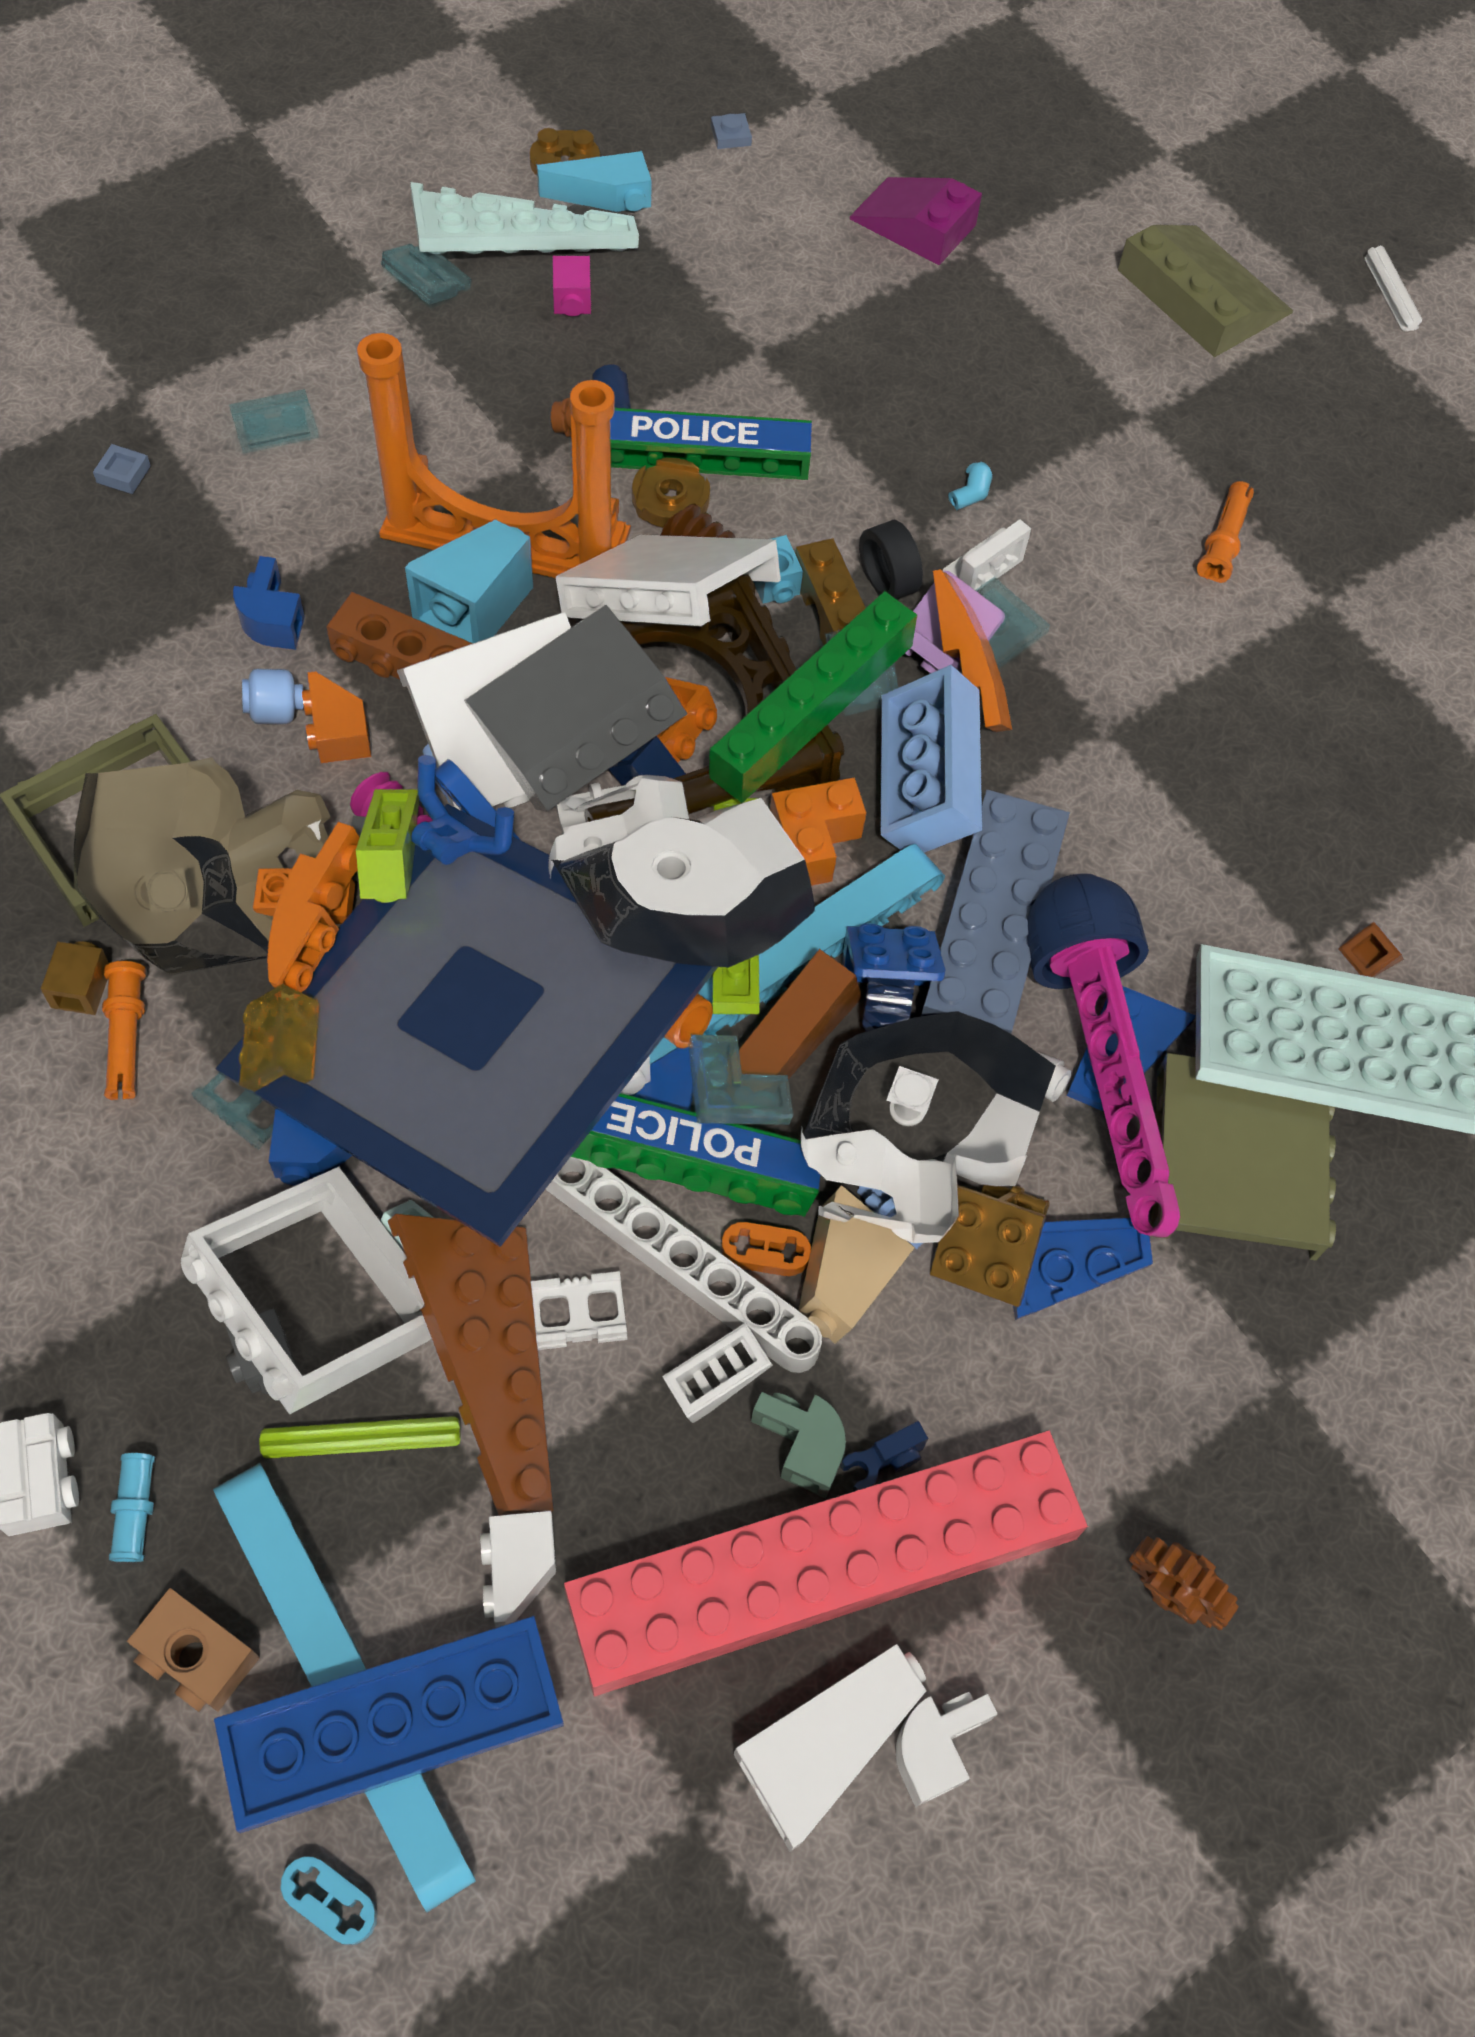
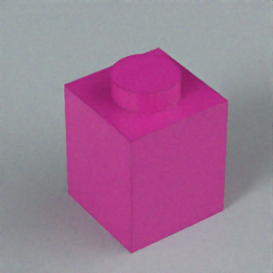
M553 256L554 314H566L568 316L591 314L590 256Z

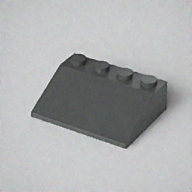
M607 605L602 606L464 700L535 809L549 811L559 804L560 801L565 800L687 715L686 710L666 678Z

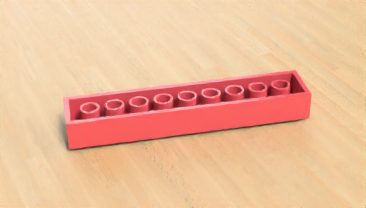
M1049 1430L564 1583L592 1692L595 1697L1074 1541L1088 1526Z

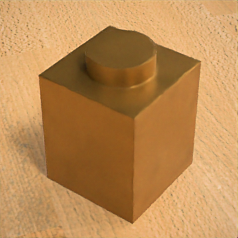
M57 941L41 986V991L51 1008L96 1015L108 980L104 976V967L109 962L102 948L84 941H78L75 944Z

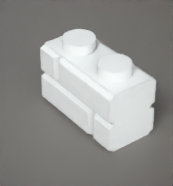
M45 1413L25 1417L24 1420L16 1419L0 1423V1529L8 1536L72 1523L71 1507L79 1505L76 1479L73 1475L68 1476L66 1458L73 1457L75 1454L73 1434L69 1426L64 1427L54 1414Z

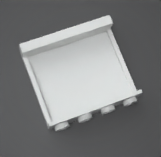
M639 535L555 576L561 613L566 612L567 618L585 619L602 606L607 605L619 621L702 626L710 621L707 594L735 578L748 574L752 581H781L776 540Z
M566 612L546 617L397 670L402 686H407L432 755L436 759L437 768L447 759H450L467 776L491 806L504 802L505 807L510 808L529 801V798L464 700L570 629L571 626ZM448 796L451 806L459 809V807Z

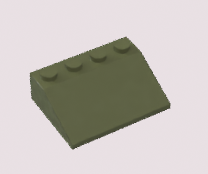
M1151 225L1126 239L1118 271L1214 358L1293 313V310L1197 225Z

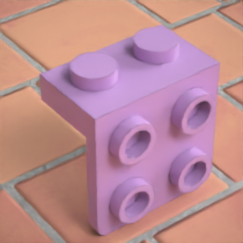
M944 571L954 578L975 611L989 641L1005 619L1004 612L953 573ZM933 583L913 611L917 614L913 645L905 654L910 656L915 651L925 660L921 666L929 673L952 665L962 674L960 658L955 659L943 652L935 583Z

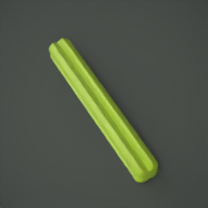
M451 1416L265 1428L260 1433L259 1448L264 1458L449 1447L460 1444L461 1426L459 1419Z

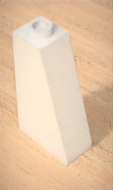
M897 1644L735 1749L733 1755L790 1852L805 1840L926 1692L922 1685L926 1677L920 1664L910 1652L904 1655Z

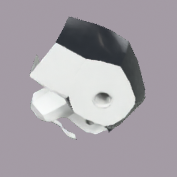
M640 775L627 782L625 787L590 801H586L583 798H568L560 801V804L563 805V810H566L568 808L575 809L586 804L595 806L635 798L634 805L623 814L570 826L564 834L556 837L549 857L550 879L552 868L555 865L598 939L605 945L622 952L680 964L729 968L765 952L784 939L815 912L813 892L805 859L762 798L719 809L692 820L688 816L682 782L666 776Z
M958 1011L911 1018L858 1034L841 1043L804 1135L801 1131L802 1151L808 1166L817 1170L826 1180L878 1189L892 1196L897 1214L888 1217L836 1202H830L824 1207L819 1206V1215L841 1222H847L852 1217L889 1228L897 1236L911 1243L939 1242L959 1217L957 1175L983 1185H1009L1015 1187L1027 1157L1025 1155L1056 1065L998 1026ZM949 1052L977 1072L997 1093L965 1139L948 1153L929 1160L918 1161L903 1154L887 1138L875 1130L853 1132L850 1124L851 1100L866 1070L877 1063L908 1055ZM899 1066L887 1097V1101L891 1102L890 1114L892 1118L904 1126H914L920 1123L927 1113L939 1079Z

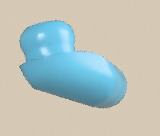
M975 462L970 464L966 469V473H969L967 485L949 493V501L956 510L982 501L988 496L992 472L986 463Z

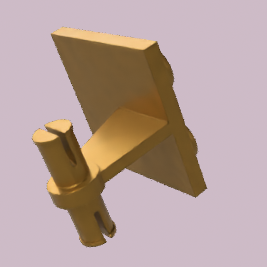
M957 1185L959 1217L952 1228L939 1241L930 1275L1017 1307L1021 1306L1049 1208V1200H1043L1024 1193V1188L1016 1185L1012 1189L1005 1186L984 1185L981 1193Z

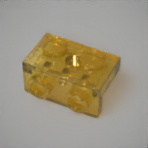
M281 984L247 1005L243 1015V1023L245 1024L243 1048L239 1055V1063L241 1065L239 1086L255 1092L283 1075L304 1084L313 1080L319 1003L317 1000Z

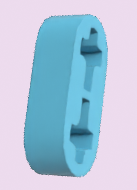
M301 1857L294 1860L285 1869L281 1878V1892L284 1900L333 1940L344 1945H356L365 1941L372 1934L377 1924V1910L374 1902L367 1894L325 1862L315 1857ZM314 1868L318 1869L320 1873L316 1878V1882L329 1894L323 1902L310 1894H306L301 1900H298L295 1894L299 1886L293 1881L299 1871L309 1874ZM335 1899L347 1907H353L357 1901L363 1904L364 1907L361 1909L360 1916L365 1923L359 1931L354 1928H349L345 1934L339 1931L338 1928L341 1926L342 1919L330 1909Z

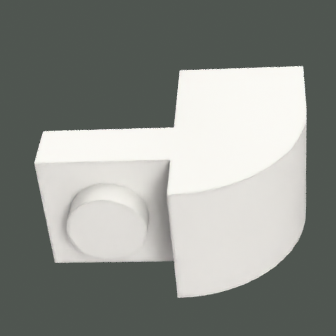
M970 1692L962 1694L942 1705L945 1712L943 1716H940L930 1696L922 1701L904 1721L897 1738L896 1760L901 1777L915 1807L964 1784L970 1779L952 1739L991 1721L997 1715L988 1694L976 1700H973Z

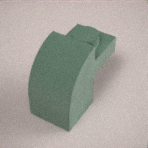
M761 1392L753 1409L751 1422L794 1441L780 1478L826 1499L845 1451V1431L839 1415L827 1401L817 1395L814 1396L808 1412L799 1409L800 1404L787 1395L773 1393L770 1396Z

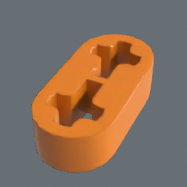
M738 1222L730 1225L725 1230L722 1237L721 1252L722 1255L741 1269L782 1276H795L807 1268L811 1244L801 1232L792 1229ZM739 1236L749 1237L748 1242L750 1245L762 1247L764 1250L748 1248L746 1255L737 1254V1247L729 1243L738 1242ZM786 1243H792L795 1245V1252L803 1254V1256H795L793 1263L784 1262V1254L768 1251V1249L784 1250Z

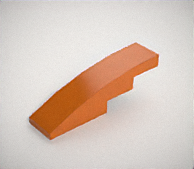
M941 569L935 570L933 575L943 652L955 659L960 658L962 675L979 689V695L982 697L985 727L994 732L1012 730L1005 688L992 648L975 611L954 578Z

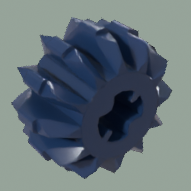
M867 977L862 1014V1026L866 1032L910 1019L914 980Z

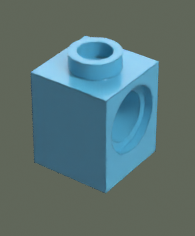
M787 535L771 538L776 540L781 581H753L763 604L772 601L784 603L794 598V596L800 595L803 570Z

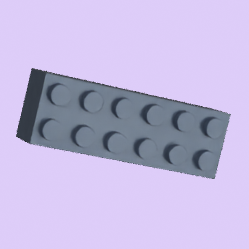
M986 790L982 804V831L973 835L940 949L945 966V977L942 981H931L921 1017L958 1011L992 1023L1008 1033H1012L1031 962V952L1027 945L1028 914L1040 892L1052 882L1070 812Z

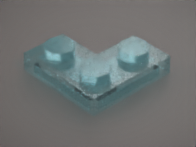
M691 1035L688 1048L697 1123L790 1124L793 1117L788 1075L742 1074L737 1036Z

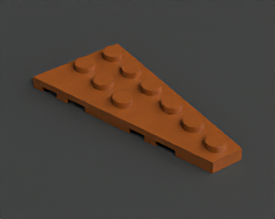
M395 1214L388 1220L393 1237L399 1236L407 1259L403 1261L409 1279L415 1278L424 1301V1306L421 1309L447 1380L448 1382L454 1381L463 1404L458 1409L464 1425H471L480 1449L477 1459L498 1515L553 1512L526 1228L516 1227L503 1245L499 1247L457 1220Z

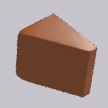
M1372 922L1338 948L1360 975L1375 977L1404 960L1399 950L1375 922Z

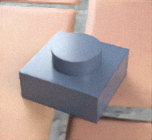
M745 113L711 117V129L717 149L751 146L752 135Z
M111 444L94 469L93 474L97 483L133 494L150 468V462L145 454Z

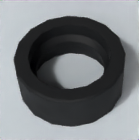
M894 519L863 530L859 541L861 564L865 576L877 594L880 596L885 591L895 599H899L918 592L923 579L922 561L917 544L904 524Z

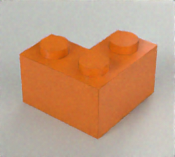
M855 777L772 793L770 811L804 857L811 886L832 882L837 858L833 844L862 838L866 810Z

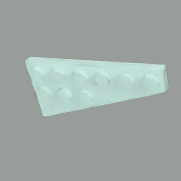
M411 182V198L420 252L439 255L447 251H465L470 254H478L483 251L516 253L520 250H538L550 253L555 250L564 249L588 252L591 249L625 251L627 248H638L639 233L634 216L598 210H589L584 215H579L567 211V206L554 204L552 210L534 208V201L480 192L474 194L472 198L456 194V189L442 187L441 193L423 191V184Z

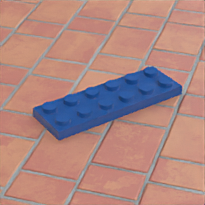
M534 1616L214 1718L236 1831L240 1834L564 1726Z

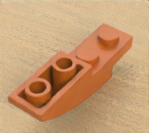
M337 822L316 858L300 853L280 894L269 936L268 978L271 985L285 1002L294 1005L302 991L308 988L312 981L313 972L324 954L332 948L339 928L329 915L340 904L345 888L354 873L358 871L356 847L360 837L353 826Z

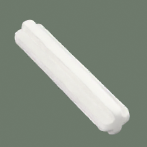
M1383 246L1371 247L1368 249L1365 261L1401 330H1417L1422 322V317Z

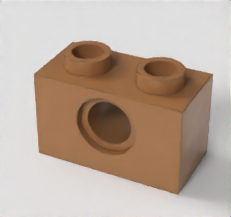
M171 1588L168 1589L127 1640L131 1646L140 1652L133 1662L156 1680H159L165 1672L177 1680L180 1685L174 1693L198 1712L201 1711L205 1704L219 1712L259 1660V1657L252 1649ZM194 1642L202 1643L203 1654L201 1659L191 1667H180L179 1656L184 1647Z

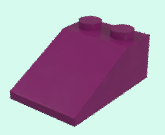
M887 177L852 213L850 220L940 265L976 226L982 193L953 178Z

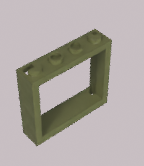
M157 714L137 724L133 723L127 729L105 740L94 743L90 748L67 760L55 763L51 768L26 781L18 782V785L0 794V798L9 816L83 927L95 922L99 918L76 891L73 883L29 818L82 791L86 773L120 771L157 751H160L169 765L191 762Z

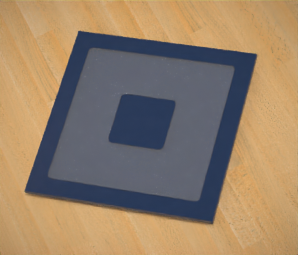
M449 804L444 806L452 817L480 836L494 837L495 827ZM515 837L512 838L511 847L505 854L489 855L469 852L458 857L448 865L442 864L432 856V851L423 850L415 845L412 879L407 899H398L388 903L378 902L375 899H363L340 925L332 948L322 957L313 972L310 985L306 990L302 991L294 1005L286 1003L279 995L215 1069L219 1074L501 1247L718 967L688 965L622 952L601 943L555 865L552 868L550 879L548 868L550 855Z

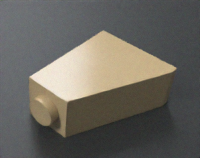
M842 1185L822 1205L824 1207L830 1202H836L872 1212ZM818 1215L798 1311L818 1326L822 1337L829 1338L834 1344L837 1343L853 1329L913 1251L914 1247L906 1240L897 1236L889 1228L853 1217L847 1222H841Z

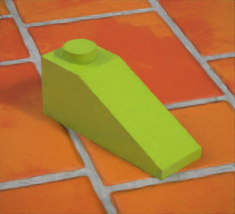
M417 789L374 790L356 847L360 899H375L383 903L407 899L412 879L415 844L412 842L411 835L417 826L419 807Z

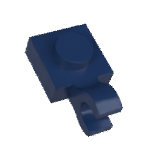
M917 1421L875 1442L874 1446L868 1450L853 1452L847 1455L840 1467L843 1471L849 1470L854 1466H859L865 1470L867 1478L854 1485V1492L874 1486L877 1480L878 1471L881 1472L892 1466L895 1472H900L921 1460L922 1457L919 1452L924 1449L929 1438L920 1422Z

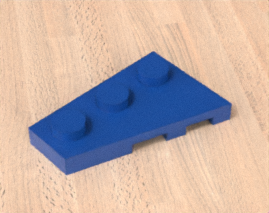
M1122 986L1145 1074L1170 1048L1173 1042L1193 1023L1196 1015ZM1106 998V1001H1105V1003H1104V1005H1103V1008H1102V1010H1101L1100 1015H1101V1014L1105 1011V1009L1107 1008L1108 998ZM1116 1033L1112 1034L1106 1042L1105 1048L1108 1056H1111L1117 1049L1118 1037ZM1086 1047L1067 1096L1104 1111L1088 1048Z
M1131 1218L1044 1222L1021 1306L1013 1305L1015 1320L1149 1267L1153 1264L1150 1236L1139 1233L1134 1228Z

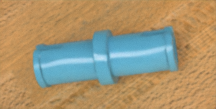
M125 1453L121 1455L120 1459L121 1470L117 1500L111 1502L110 1512L115 1514L109 1560L114 1562H143L147 1515L153 1514L154 1503L149 1501L155 1456L144 1453Z

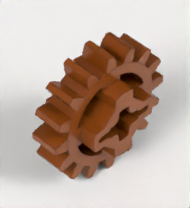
M1146 1536L1129 1558V1561L1133 1563L1132 1570L1142 1576L1140 1580L1151 1591L1153 1595L1152 1600L1165 1611L1169 1610L1180 1616L1188 1624H1195L1199 1619L1207 1628H1211L1213 1625L1218 1630H1222L1223 1627L1226 1628L1239 1608L1236 1604L1237 1597L1227 1591L1229 1586L1216 1575L1214 1571L1216 1566L1203 1555H1197L1185 1549L1177 1542H1173L1169 1547L1158 1537L1153 1540Z

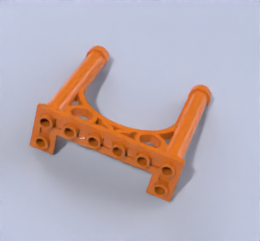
M374 333L364 337L359 342L357 353L360 368L366 375L387 510L386 518L379 532L380 538L435 550L496 519L510 527H516L524 532V534L530 536L532 573L553 578L628 540L631 525H626V522L617 520L619 499L611 497L610 419L615 412V396L609 385L597 380H587L578 383L570 393L573 496L563 505L548 511L534 513L510 512L477 503L460 495L442 483L428 470L427 456L418 454L415 448L401 343L397 338L386 333ZM435 505H441L448 511H450L453 515L438 512L433 509ZM576 514H578V527L570 521ZM551 530L567 541L547 537L542 532Z

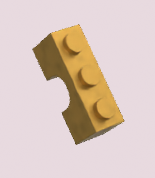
M834 538L797 546L795 549V555L803 570L800 594L806 606L816 604L820 619V639L823 645L828 643L865 609V605Z

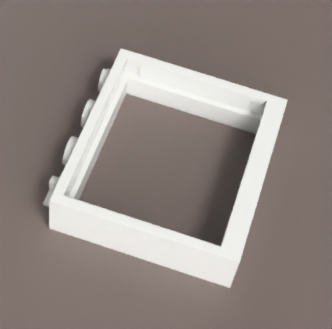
M339 1167L188 1233L181 1257L183 1273L191 1283H197L208 1299V1306L212 1315L219 1322L224 1321L235 1337V1343L241 1356L245 1360L253 1362L263 1376V1383L268 1394L274 1400H280L289 1414L432 1339L421 1311L424 1301L415 1278L409 1279L403 1261L407 1259L406 1254ZM318 1212H322L405 1324L302 1376L218 1258Z

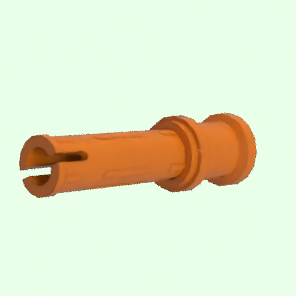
M1237 481L1230 485L1216 531L1208 535L1205 542L1206 554L1200 558L1197 565V573L1200 577L1219 583H1224L1230 579L1233 571L1232 559L1238 555L1241 548L1238 535L1254 494L1252 487L1248 489L1250 484Z
M115 961L108 963L104 967V976L108 979V998L102 1003V1011L105 1017L109 1019L106 1089L104 1096L110 1100H118V1084L122 1082L123 1099H133L136 1096L137 1020L145 1012V1004L140 1000L141 981L146 978V968L132 961Z

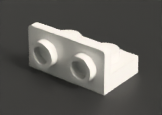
M1018 520L1007 529L1001 528L946 566L943 571H950L975 591L979 592L1023 561L1031 528L1022 520Z

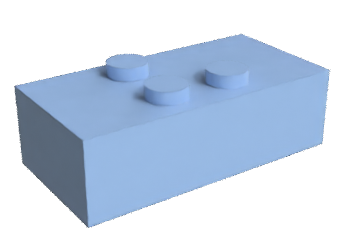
M952 665L882 695L881 836L900 850L909 845L916 844L925 853L982 831L979 689Z

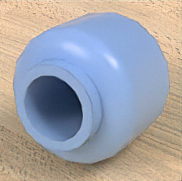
M253 669L249 674V679H242L243 713H249L251 720L256 724H289L294 719L295 710H303V684H294L292 673L286 669Z

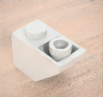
M551 1511L489 1517L490 1533L480 1534L482 1565L492 1564L493 1584L483 1586L485 1618L494 1617L496 1628L515 1622L556 1573Z

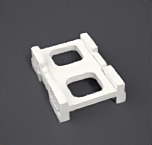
M620 1271L591 1274L590 1280L586 1276H583L581 1281L575 1277L572 1282L569 1278H566L564 1283H560V1278L531 1281L538 1350L567 1347L566 1342L568 1341L574 1343L591 1341L594 1338H598V1343L627 1340ZM597 1293H614L617 1299V1318L608 1321H592L589 1316L588 1297ZM565 1298L569 1304V1323L556 1327L543 1326L540 1317V1303L545 1299Z

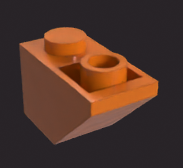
M307 672L309 690L302 691L305 715L313 716V724H306L309 749L318 750L321 763L372 757L363 700L318 672Z

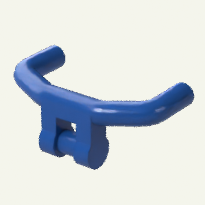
M430 755L420 756L418 758L417 791L423 807L433 821L418 824L412 832V842L423 850L432 851V856L445 865L451 864L458 857L469 852L489 855L505 854L512 844L514 811L508 807L498 808L495 817L494 837L480 836L448 813L435 791L436 759Z

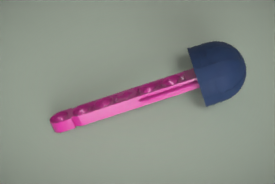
M1081 873L1065 876L1052 882L1040 892L1028 914L1027 945L1031 952L1030 964L1036 982L1047 988L1058 990L1073 988L1121 1182L1131 1194L1125 1197L1131 1222L1134 1228L1141 1234L1159 1238L1168 1237L1179 1224L1180 1211L1173 1184H1168L1170 1171L1120 980L1121 977L1139 967L1148 955L1149 949L1142 922L1134 901L1118 884L1093 874ZM1106 993L1108 998L1107 1008L1098 1016L1095 1010L1096 1001L1100 995ZM1116 1033L1118 1037L1117 1049L1111 1056H1108L1105 1048L1106 1042L1112 1034ZM1137 1116L1140 1123L1139 1133L1133 1140H1129L1126 1131L1130 1119ZM1147 1159L1151 1165V1172L1147 1181L1141 1184L1137 1171L1140 1163ZM1158 1202L1162 1208V1218L1159 1224L1153 1228L1149 1223L1148 1215L1151 1207Z

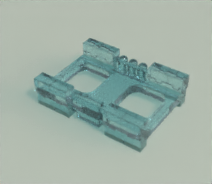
M218 1073L202 1090L197 1087L191 1093L192 1097L215 1116L218 1115L221 1121H225L227 1126H231L233 1131L238 1133L239 1136L259 1150L272 1136L273 1123L267 1129L262 1130L247 1119L248 1115L263 1101L262 1099L245 1090L235 1101L227 1103L214 1093V1089L226 1078Z

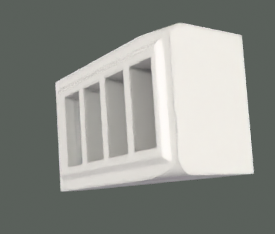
M745 1322L662 1377L686 1417L694 1423L713 1411L773 1365ZM740 1342L754 1362L746 1368L733 1348ZM724 1354H726L737 1372L731 1378L727 1376L718 1361ZM708 1366L711 1367L720 1382V1385L712 1389L702 1372ZM692 1378H695L704 1393L697 1400L687 1385V1382Z

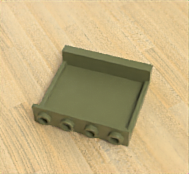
M1167 1053L1157 1070L1155 1118L1170 1171L1168 1184H1173L1180 1211L1179 1224L1175 1230L1310 1250V1260L1317 1261L1327 1248L1333 1246L1336 1236V1223L1330 1219V1205L1334 1200L1336 1192L1335 1178L1330 1177V1162L1333 1160L1336 1148L1335 1136L1330 1135V1121L1334 1116L1335 1107L1196 1080V1057ZM1158 1202L1151 1207V1226L1153 1228L1159 1224L1162 1218V1208ZM1170 1234L1168 1237L1163 1238L1169 1239L1172 1234Z

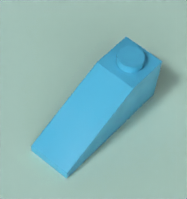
M642 151L537 165L538 193L540 197L615 212L626 210L639 211L642 208L651 207L652 180Z

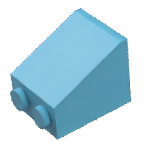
M495 519L409 562L405 567L412 618L471 643L493 637L533 589L530 536L524 534V532L516 527H510Z

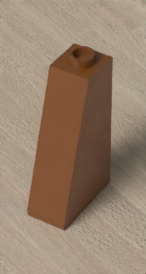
M819 949L718 1075L717 1078L720 1083L726 1088L722 1096L741 1111H744L749 1106L758 1113L862 999L856 975Z

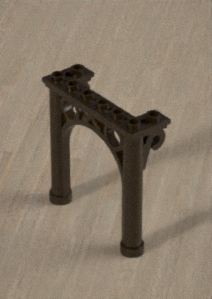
M748 574L741 575L707 594L710 621L702 626L620 621L639 645L649 642L678 643L701 651L719 663L739 688L745 704L746 716L764 700L763 689L766 685L771 683L775 690L800 668H796L793 664L785 638L782 635L778 636L775 632L769 609L766 605H760L757 600L753 581ZM727 633L732 642H723L718 639ZM748 643L758 661L750 660L743 655L748 648ZM828 725L825 726L755 792L773 789L775 793L839 780L841 756L844 755V745L840 735L836 731L832 732ZM709 766L673 778L683 784L688 815L735 799L710 779ZM635 798L586 808L584 810L586 822L623 814L634 805Z

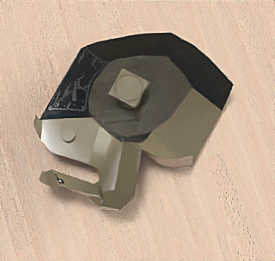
M212 757L181 764L104 773H86L75 823L73 850L74 887L100 920L142 957L170 975L265 959L268 956L244 957L204 953L188 948L175 939L203 914L251 940L268 954L273 917L256 913L253 910L258 869L283 868L277 857L286 847L294 849L298 857L301 853L316 858L328 839L323 823L331 817L320 794L295 790L245 815L237 785L228 771L218 765Z

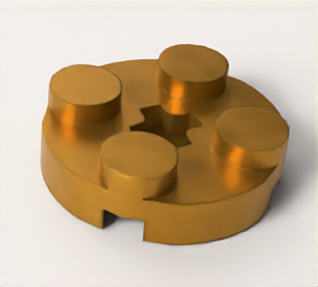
M544 128L538 132V139L530 148V166L535 175L537 174V165L564 162L561 161V156H569L568 161L600 157V150L594 142V136L588 130L573 131Z
M662 458L656 460V466L646 470L645 465L636 473L632 483V502L639 518L653 525L664 527L674 514L685 509L690 504L695 503L700 507L701 513H705L710 502V483L707 477L705 480L699 474V468L694 463L680 458ZM669 489H674L677 496H666L664 494H667Z

